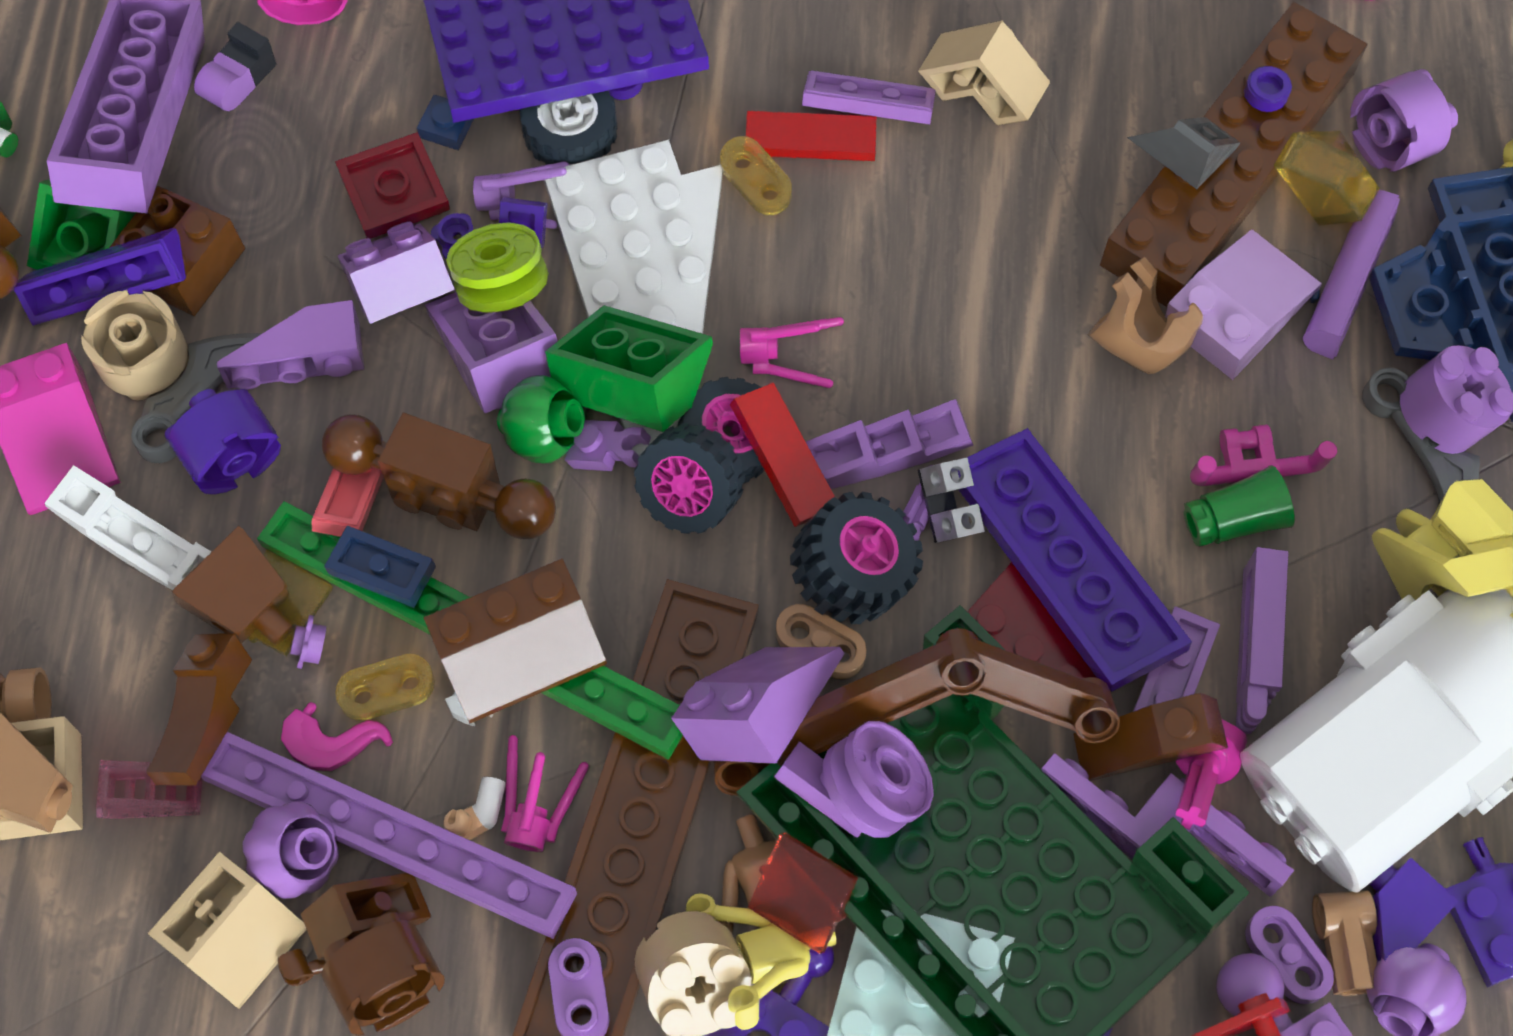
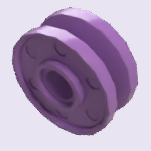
M868 721L851 732L848 737H845L827 750L822 765L823 781L829 797L842 817L858 831L874 838L889 837L905 826L907 822H912L930 808L934 796L933 783L925 759L914 743L897 728L881 721Z

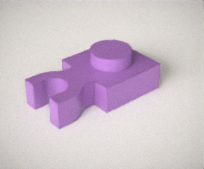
M585 420L584 428L579 436L574 437L575 444L568 450L565 461L573 469L612 471L615 461H622L629 467H636L639 463L637 461L639 455L631 449L637 444L649 445L651 436L643 427L624 429L617 421Z

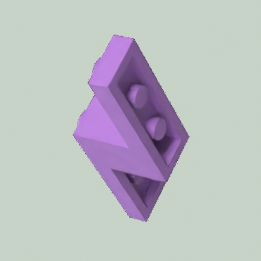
M1054 753L1041 769L1132 860L1136 850L1172 817L1181 824L1182 818L1175 814L1185 778L1179 780L1170 773L1134 817L1128 812L1127 804L1118 795L1109 790L1101 791L1088 780L1087 772L1075 761L1068 758L1063 760ZM1210 805L1205 825L1200 827L1193 824L1190 830L1186 829L1269 897L1283 886L1294 871L1286 864V858L1278 849L1265 842L1260 844L1244 831V824L1228 811H1219Z

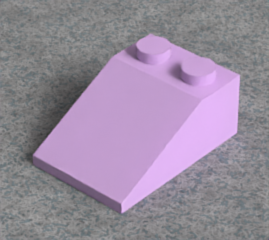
M1251 229L1201 269L1168 303L1165 317L1167 318L1171 313L1189 310V305L1195 303L1202 312L1203 322L1196 333L1191 347L1230 379L1234 380L1317 292L1322 283Z

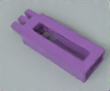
M1257 547L1243 570L1236 727L1245 732V734H1251L1265 717L1271 699H1274L1276 692H1279L1282 688L1288 551Z

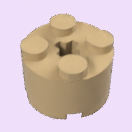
M124 290L103 297L91 307L84 320L86 326L81 339L83 349L102 381L113 391L126 395L132 400L139 401L170 386L187 368L189 355L185 337L166 302L150 292L142 291L143 294L129 295L128 291Z
M686 911L664 918L656 924L658 930L647 941L645 937L643 938L635 956L636 975L652 1015L661 1025L664 1032L671 1036H701L721 1028L728 1029L736 1025L735 1013L728 1009L729 995L735 987L741 985L751 987L752 982L748 965L732 933L726 926L717 922L713 916L705 912Z

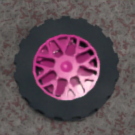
M683 423L678 427L672 426L666 429L640 454L637 460L639 463L634 469V477H636L634 486L636 493L640 495L642 506L644 509H648L651 513L650 516L654 520H659L665 524L666 528L672 531L676 529L684 534H690L691 532L699 534L706 532L710 527L712 529L716 527L734 508L744 490L742 489V484L745 482V473H742L741 466L743 464L740 457H737L735 454V448L730 442L727 443L721 437V434L715 430L712 432L706 429V426L700 424L692 426L690 423Z

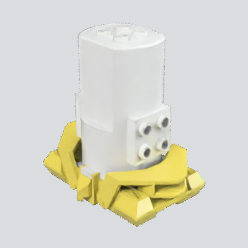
M1483 479L1454 482L1447 490L1431 519L1410 509H1403L1396 517V525L1400 534L1387 528H1380L1372 534L1374 546L1401 600L1386 613L1388 617L1379 625L1380 629L1376 631L1369 625L1347 644L1349 648L1341 655L1344 663L1335 679L1240 753L1245 774L1255 792L1261 798L1260 803L1268 815L1277 824L1284 825L1295 838L1294 843L1310 863L1313 865L1317 864L1326 875L1352 892L1362 890L1458 812L1465 817L1477 808L1484 815L1513 792V782L1511 781L1513 779V511ZM1430 589L1438 595L1437 598L1429 591Z

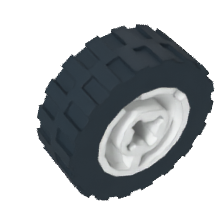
M609 90L520 109V121L525 145L528 151L531 150L533 152L534 158L545 162L546 165L559 162H568L569 165L600 158L610 152L611 145L615 143L617 138L615 101L613 96H610Z

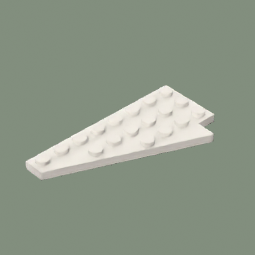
M665 140L565 167L567 173L564 176L544 180L587 317L603 305L703 334L722 186L721 165L681 175L670 142ZM620 419L624 429L643 427L651 436L649 444L663 433ZM679 419L675 421L670 427H677ZM637 444L631 450H634L640 456L648 445Z

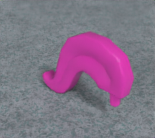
M309 702L303 712L295 709L283 721L281 741L292 758L314 771H333L347 764L375 740L380 739L386 747L393 743L392 736L386 726L373 720H366L356 724L337 737H328L320 730L319 722L311 717L316 710L314 702Z

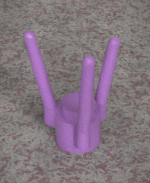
M559 162L505 174L475 176L473 183L475 206L478 211H489L490 220H499L500 201L504 197L515 199L514 185L564 176L567 173L565 167L569 166L568 162ZM546 219V228H557L558 224L556 221Z

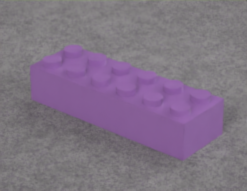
M109 0L47 158L55 203L139 213L148 212L205 42L201 0Z

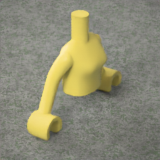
M702 893L691 896L686 904V911L705 912L713 916L717 921L759 927V929L736 935V943L748 965L751 974V984H753L751 987L746 985L735 987L728 998V1009L735 1013V1024L741 1030L750 1029L758 1023L759 1000L781 982L801 977L808 972L811 959L810 949L818 946L831 947L836 945V935L831 925L800 932L791 921L785 920L778 915L751 908L716 905L711 896Z

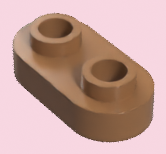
M805 604L791 605L785 608L778 616L776 639L780 647H840L842 651L849 654L850 659L846 662L838 663L830 676L835 679L851 678L863 668L867 651L866 644L862 636L853 629L826 614L821 615L813 607ZM795 628H803L808 632V636L803 639H797L792 636L791 631Z

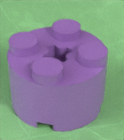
M1424 69L1406 72L1363 89L1355 96L1350 110V118L1357 115L1358 129L1352 131L1359 152L1371 166L1377 169L1386 167L1390 169L1389 172L1400 170L1440 153L1450 139L1451 128L1455 127L1458 123V114L1455 107L1446 101L1430 73Z
M1460 345L1450 346L1442 350L1412 374L1405 382L1407 383L1405 391L1400 394V407L1411 430L1421 440L1428 436L1439 445L1435 449L1444 453L1455 454L1466 451L1505 423L1513 413V392L1504 374L1498 368L1499 362L1496 355L1485 347H1479L1475 350Z

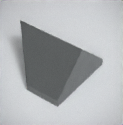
M1206 117L1178 120L1173 128L1127 137L1196 189L1241 143Z

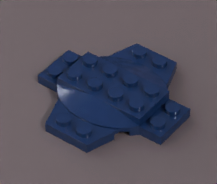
M1513 167L1432 179L1427 189L1440 224L1429 242L1424 247L1418 245L1373 268L1369 275V280L1395 356L1431 360L1442 350L1450 346L1460 345L1475 350L1479 347H1485L1496 355L1499 362L1498 368L1504 374L1513 392ZM1513 413L1510 415L1511 422H1513Z

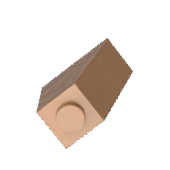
M0 712V816L51 833L57 820L63 819L70 808L73 785Z

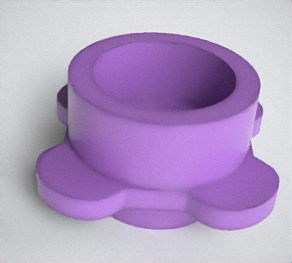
M312 615L308 616L305 627L296 625L290 654L299 656L297 668L302 669L303 662L319 664L326 626L313 624L314 616Z

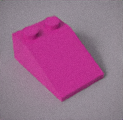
M67 343L0 366V446L26 511L30 516L49 509L44 503L73 465L107 487L121 483L83 369Z

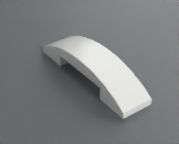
M74 465L44 503L47 508L86 537L171 590L211 553V551L197 542L192 545L116 497L114 490Z

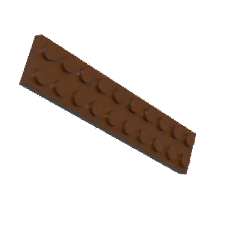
M667 579L633 681L681 705L685 694L693 687L695 682L745 657L759 613V605ZM615 732L564 882L575 887L577 895L554 939L547 936L545 938L512 1036H561L555 1020L548 962L554 948L561 942L572 938L588 941L596 948L600 956L609 1011V1026L604 1036H624L640 987L635 971L636 951L644 937L647 941L658 930L656 924L661 921L711 764L710 760H700L684 736L668 760ZM572 956L565 963V969L571 973L580 971L584 966V960L579 956ZM579 1008L573 1013L572 1021L577 1025H585L590 1021L592 1012L587 1008Z

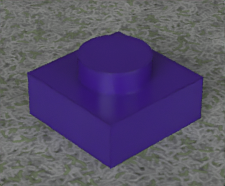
M504 197L500 201L499 223L509 222L527 226L535 231L541 249H543L545 246L548 203Z

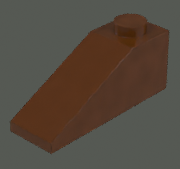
M1196 693L1153 704L1119 716L1120 727L1118 732L1105 742H1085L1079 738L1077 733H1073L1079 764L1087 772L1089 781L1228 748L1217 699L1203 693Z

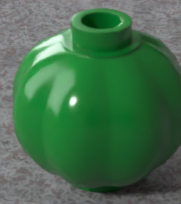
M535 375L520 381L507 393L503 399L502 408L497 415L498 429L504 435V440L511 451L530 462L540 464L552 463L562 458L575 444L574 437L581 434L585 422L583 408L575 400L572 391L556 379L545 375Z

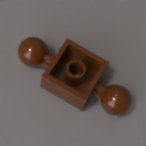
M404 412L400 416L388 442L383 441L380 430L371 420L355 414L344 415L335 419L329 424L323 434L322 451L330 466L341 473L349 475L362 474L373 467L381 470L394 504L409 513L418 514L421 510L436 516L440 523L449 528L461 530L462 527H466L477 532L487 510L495 513L496 520L503 531L514 538L524 540L533 539L544 534L554 521L556 514L555 500L550 490L544 484L533 479L524 478L514 480L506 486L500 485L491 444Z

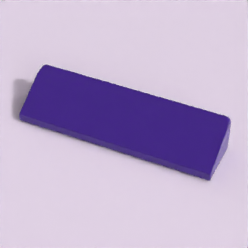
M171 228L45 267L24 275L18 280L13 290L32 326L91 309L100 299L117 291L127 290L129 295L143 293L142 291L147 292L181 282L186 279L180 238L176 228Z

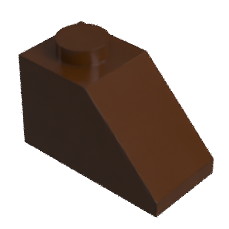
M408 873L335 884L300 913L318 960L324 959L322 953L330 944L344 938L353 939L369 930L373 921L386 913L397 912L401 920L411 921L416 926L432 917L415 876Z

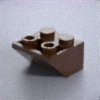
M157 186L148 212H137L110 247L176 228L180 238L186 279L149 292L157 295L167 304L195 316L246 248L230 218Z

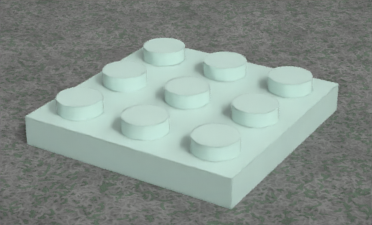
M881 910L886 917L894 915L889 911ZM925 913L921 916L964 965L975 973L974 975L986 988L990 987L1003 975L1000 968V957L1003 950L1008 945L1014 943V937L1003 935L995 943L990 938H993L997 933L969 926L971 932L978 937V939L972 941L967 936L964 924ZM856 927L827 1036H955ZM918 940L920 949L926 954H931ZM1011 951L1005 958L1006 968H1008ZM1004 983L992 993L999 1002ZM963 989L958 995L968 993ZM976 1003L975 1013L978 1017H982L985 1012Z

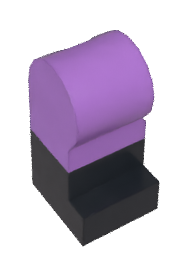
M238 21L227 33L228 43L213 58L212 62L202 67L194 84V90L198 96L224 111L234 110L277 65L269 39Z

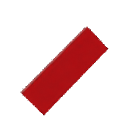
M747 111L745 156L875 161L877 117Z
M774 382L734 398L729 405L794 527L808 522L826 502L835 496Z

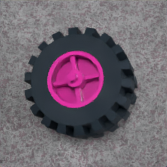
M853 492L843 493L838 499L834 497L826 502L795 537L792 547L796 550L790 555V565L798 569L792 574L795 584L803 585L804 590L800 594L807 602L809 599H812L817 604L814 610L821 615L829 611L832 613V618L840 623L847 617L851 624H861L866 619L871 622L892 608L918 581L919 578L916 575L922 570L923 560L917 557L923 551L921 541L914 540L913 537L918 531L913 523L907 525L903 520L906 514L899 507L895 511L889 507L890 501L881 496L875 501L872 498V493L861 492L857 497H855Z

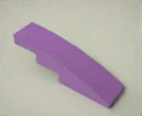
M956 399L913 416L908 409L867 426L864 425L862 420L806 441L831 489L881 477L974 446Z

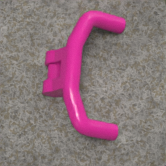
M1269 425L1253 426L1251 430L1240 432L1236 428L1221 430L1219 437L1225 465L1217 466L1213 457L1203 456L1191 470L1190 480L1197 486L1233 483L1248 478L1270 465L1276 467L1282 477L1315 473L1325 468L1336 456L1337 447L1331 441H1324L1310 455L1276 459L1272 432ZM1253 448L1256 459L1244 460L1242 450Z

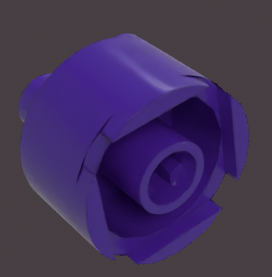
M212 389L199 392L191 398L189 402L190 409L175 424L171 425L164 435L193 482L205 494H221L238 488L234 480L247 472L252 478L259 476L274 462L281 450V444L277 440L279 437L247 389L229 390L218 394Z

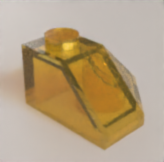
M1341 131L1292 133L1274 164V167L1319 226L1362 221L1380 189L1363 161Z

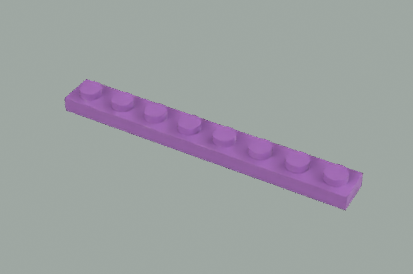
M229 732L224 736L201 776L204 781L266 809L271 806H282L288 802H305L310 804L318 813L325 815L332 822L336 841L551 939H554L577 895L575 887Z

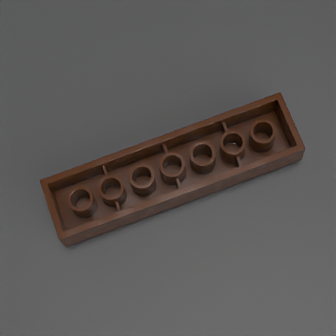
M1293 1L1203 116L1241 142L1237 149L1198 189L1164 166L1109 236L1100 266L1117 277L1129 273L1136 282L1138 276L1130 266L1145 257L1158 271L1156 283L1157 301L1168 307V303L1201 269L1217 257L1352 78L1368 43ZM1262 66H1273L1281 69L1289 76L1292 83L1291 93L1286 104L1281 109L1273 112L1255 109L1247 102L1244 95V88L1249 75L1253 70Z

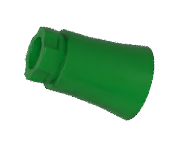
M1273 465L1224 488L1202 494L1200 499L1184 503L1185 509L1183 513L1186 526L1193 542L1198 547L1213 542L1220 544L1238 537L1264 531L1292 528L1295 523L1294 508L1289 490L1282 475Z

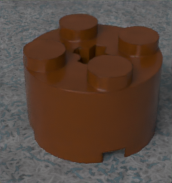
M397 912L386 913L378 917L370 925L369 930L353 939L344 938L330 944L322 953L326 962L321 973L322 979L349 1031L354 1035H364L361 1029L362 1026L373 1024L376 1031L381 1032L406 1021L430 1003L426 993L434 984L439 992L444 986L445 978L416 925L411 921L401 920Z

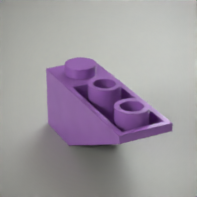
M353 301L306 306L217 361V368L227 388L249 390L265 383L279 381L298 383L308 377L322 375L341 377L350 374L352 371L364 370L360 322Z

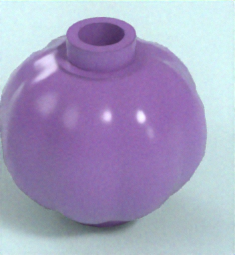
M288 802L282 806H271L261 811L255 818L251 830L245 835L242 843L248 875L273 896L281 899L296 898L303 893L308 894L319 890L328 880L329 873L336 865L339 857V848L335 840V829L332 822L325 815L318 813L313 806L305 802Z
M1422 944L1416 948L1404 947L1389 955L1386 961L1383 958L1381 961L1377 960L1374 970V988L1366 989V992L1379 1023L1389 1033L1395 1036H1438L1450 1030L1462 1018L1467 1005L1466 989L1459 971L1449 962L1450 958L1443 949L1432 944Z

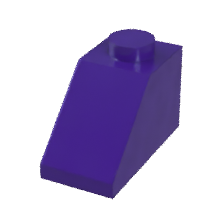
M1412 858L1408 859L1398 869L1393 865L1390 866L1369 884L1376 890L1372 895L1377 915L1376 932L1372 936L1376 959L1381 961L1383 958L1386 961L1387 957L1398 949L1404 947L1416 948L1459 902Z

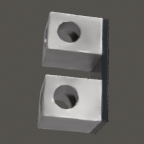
M968 458L944 462L917 470L934 543L985 532L979 505L975 504L957 509L953 493L954 490L974 485Z

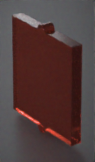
M786 832L780 833L767 864L759 868L761 878L748 908L817 953L822 954L825 952L838 922L846 918L844 908L858 877Z

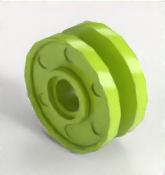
M508 222L490 224L472 230L459 238L449 249L446 263L454 280V287L460 303L470 310L490 313L507 311L521 306L536 297L546 286L549 273L541 255L542 249L535 231L525 225Z

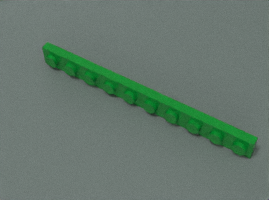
M283 501L257 538L263 548L429 635L430 632L423 617L470 598L462 592L430 577L413 608L329 575L324 565L340 537L313 532V516ZM605 666L542 692L547 697L668 760L683 737L671 719L679 708V704Z

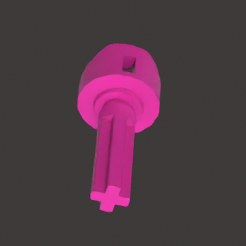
M1222 720L1228 748L1176 760L1178 767L1187 776L1175 815L1182 818L1181 825L1186 829L1190 830L1193 824L1200 827L1205 825L1216 784H1222L1231 780L1240 770L1242 763L1240 753L1246 748L1247 735L1238 727L1225 720Z

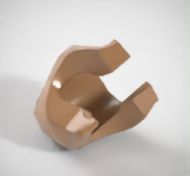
M1144 257L1130 266L1138 276L1136 282L1129 273L1122 275L1114 282L1112 287L1116 291V300L1110 312L1104 315L1091 328L1088 336L1102 348L1130 366L1144 373L1154 374L1170 366L1191 347L1196 333L1202 325L1203 315L1195 303H1191L1189 310L1171 313L1166 318L1156 298L1158 271Z

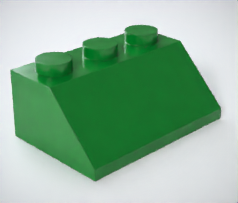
M603 305L548 348L545 354L551 378L556 379L572 391L575 400L581 406L664 432L692 408L713 341L712 336Z

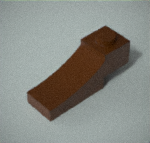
M234 633L195 634L175 665L173 672L177 676V683L171 714L159 748L146 771L155 785H196L237 716L240 708L231 695L252 659Z

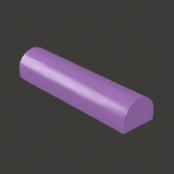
M1374 190L1366 193L1363 197L1303 336L1304 344L1311 351L1332 360L1334 357H1337L1369 282V275L1377 263L1394 223L1400 202L1399 195L1387 191Z

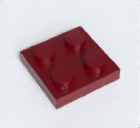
M418 132L335 161L340 178L366 238L372 239L386 234L390 228L405 222L416 223L450 210L446 194Z

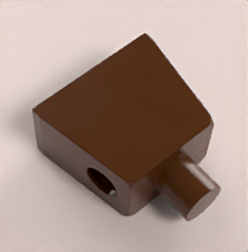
M239 525L172 590L175 602L180 607L222 633H234L240 643H243L258 629L277 646L296 626L290 618L278 609L289 596L287 585Z

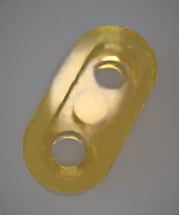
M746 136L734 137L724 144L720 152L722 172L757 212L764 215H776L787 209L792 200L791 181L756 140ZM740 159H747L750 162L746 168H738L735 163ZM767 190H774L778 193V196L772 200L765 199L762 195Z
M403 654L348 671L338 681L335 696L345 715L354 720H369L423 703L434 690L435 678L429 663L424 658L415 654ZM410 677L419 679L417 686L413 689L402 687L403 682ZM368 691L371 693V698L367 702H355V698L360 692Z

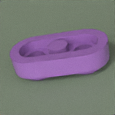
M1267 906L1257 911L1248 921L1245 930L1246 941L1252 952L1266 957L1276 965L1284 980V994L1290 1000L1300 1004H1311L1320 1000L1330 991L1334 981L1333 969L1327 958L1290 911L1279 906ZM1271 928L1275 930L1279 938L1278 943L1268 942L1263 936V929ZM1297 970H1302L1309 975L1310 986H1302L1296 981L1295 972Z
M578 938L567 939L554 948L548 962L557 1028L561 1036H604L609 1026V1011L599 953L586 940ZM572 956H579L584 960L583 968L575 973L567 971L565 969L566 961ZM579 1008H587L592 1012L590 1021L585 1025H577L572 1021L573 1013Z

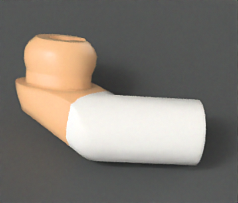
M483 777L476 804L464 810L459 809L456 811L452 809L444 818V829L472 840L493 828L498 820L506 782L493 777Z

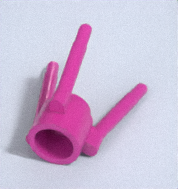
M836 317L771 328H740L741 364H753V374H771L811 385L831 388L833 386L831 379L769 364V359H778V338L818 332L821 329L841 326L844 324V319Z
M511 735L508 738L505 816L501 832L506 833L504 843L526 851L543 852L545 841L555 843L559 825L582 784V780L589 769V764L582 762L579 765L550 820H547L548 810L536 806L545 761V754L538 752L535 755L525 803L518 804L516 812L518 738L515 735Z

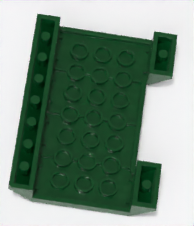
M961 605L924 634L923 640L924 650L935 645L940 636L945 632L959 628L972 631L979 638V641L1005 650ZM952 694L887 723L901 731L914 743L921 753L932 777L934 793L930 808L912 822H907L905 826L889 837L874 838L865 833H861L858 838L851 835L828 818V816L774 777L781 768L778 762L770 763L737 791V796L955 1036H1104L1190 956L1249 894V891L1174 817L1136 850L1131 862L993 722V719L1002 710L1004 705L974 694ZM827 750L817 755L824 759ZM881 910L889 911L894 915L886 917ZM925 913L964 924L967 936L972 941L978 939V937L971 932L969 926L997 933L993 938H990L995 943L1003 935L1014 937V943L1008 945L1000 957V968L1003 975L990 987L986 988L974 975L975 973L964 965L921 916ZM918 940L931 954H926L920 949ZM1011 951L1008 968H1006L1005 958ZM1004 983L999 1002L992 993ZM963 989L968 993L958 995ZM976 1003L985 1012L982 1017H978L975 1013Z

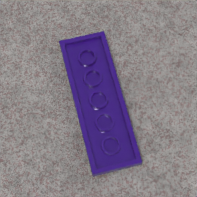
M1028 428L967 457L974 485L958 489L970 506L979 505L982 521L987 530L1094 675L1106 682L1111 692L1189 651L1192 644L1191 639Z

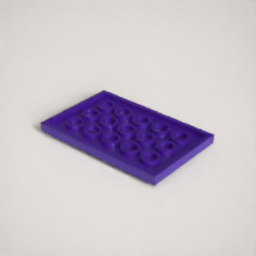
M424 0L453 123L709 69L708 54L688 0Z

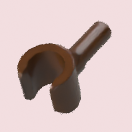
M302 949L291 950L277 959L284 981L291 986H300L309 981L313 975L321 974L326 963L324 959L308 962Z

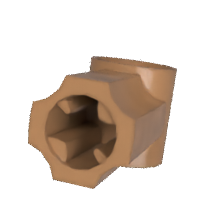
M1365 890L1359 892L1315 894L1312 901L1313 923L1317 936L1320 939H1324L1327 959L1333 969V995L1354 996L1366 994V989L1374 988V970L1377 965L1372 937L1376 932L1377 915L1371 893Z

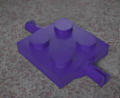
M1478 837L1463 844L1476 873L1468 880L1445 889L1459 901L1450 912L1486 986L1490 987L1508 979H1513V863L1495 864L1484 842V838Z

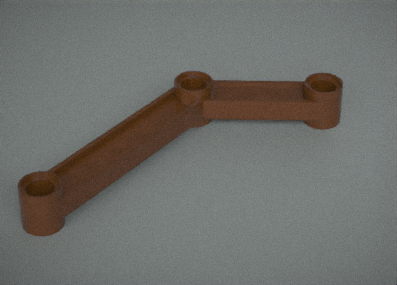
M956 628L942 634L935 645L818 697L777 762L782 766L799 741L814 753L819 754L828 750L845 737H848L851 732L868 721H881L887 724L952 694H974L1071 729L1077 733L1080 739L1089 743H1101L1111 739L1118 732L1120 719L1110 688L1103 680L1094 677H1076L979 641V638L972 631ZM714 761V780L716 786L725 794L737 796V791L770 763Z

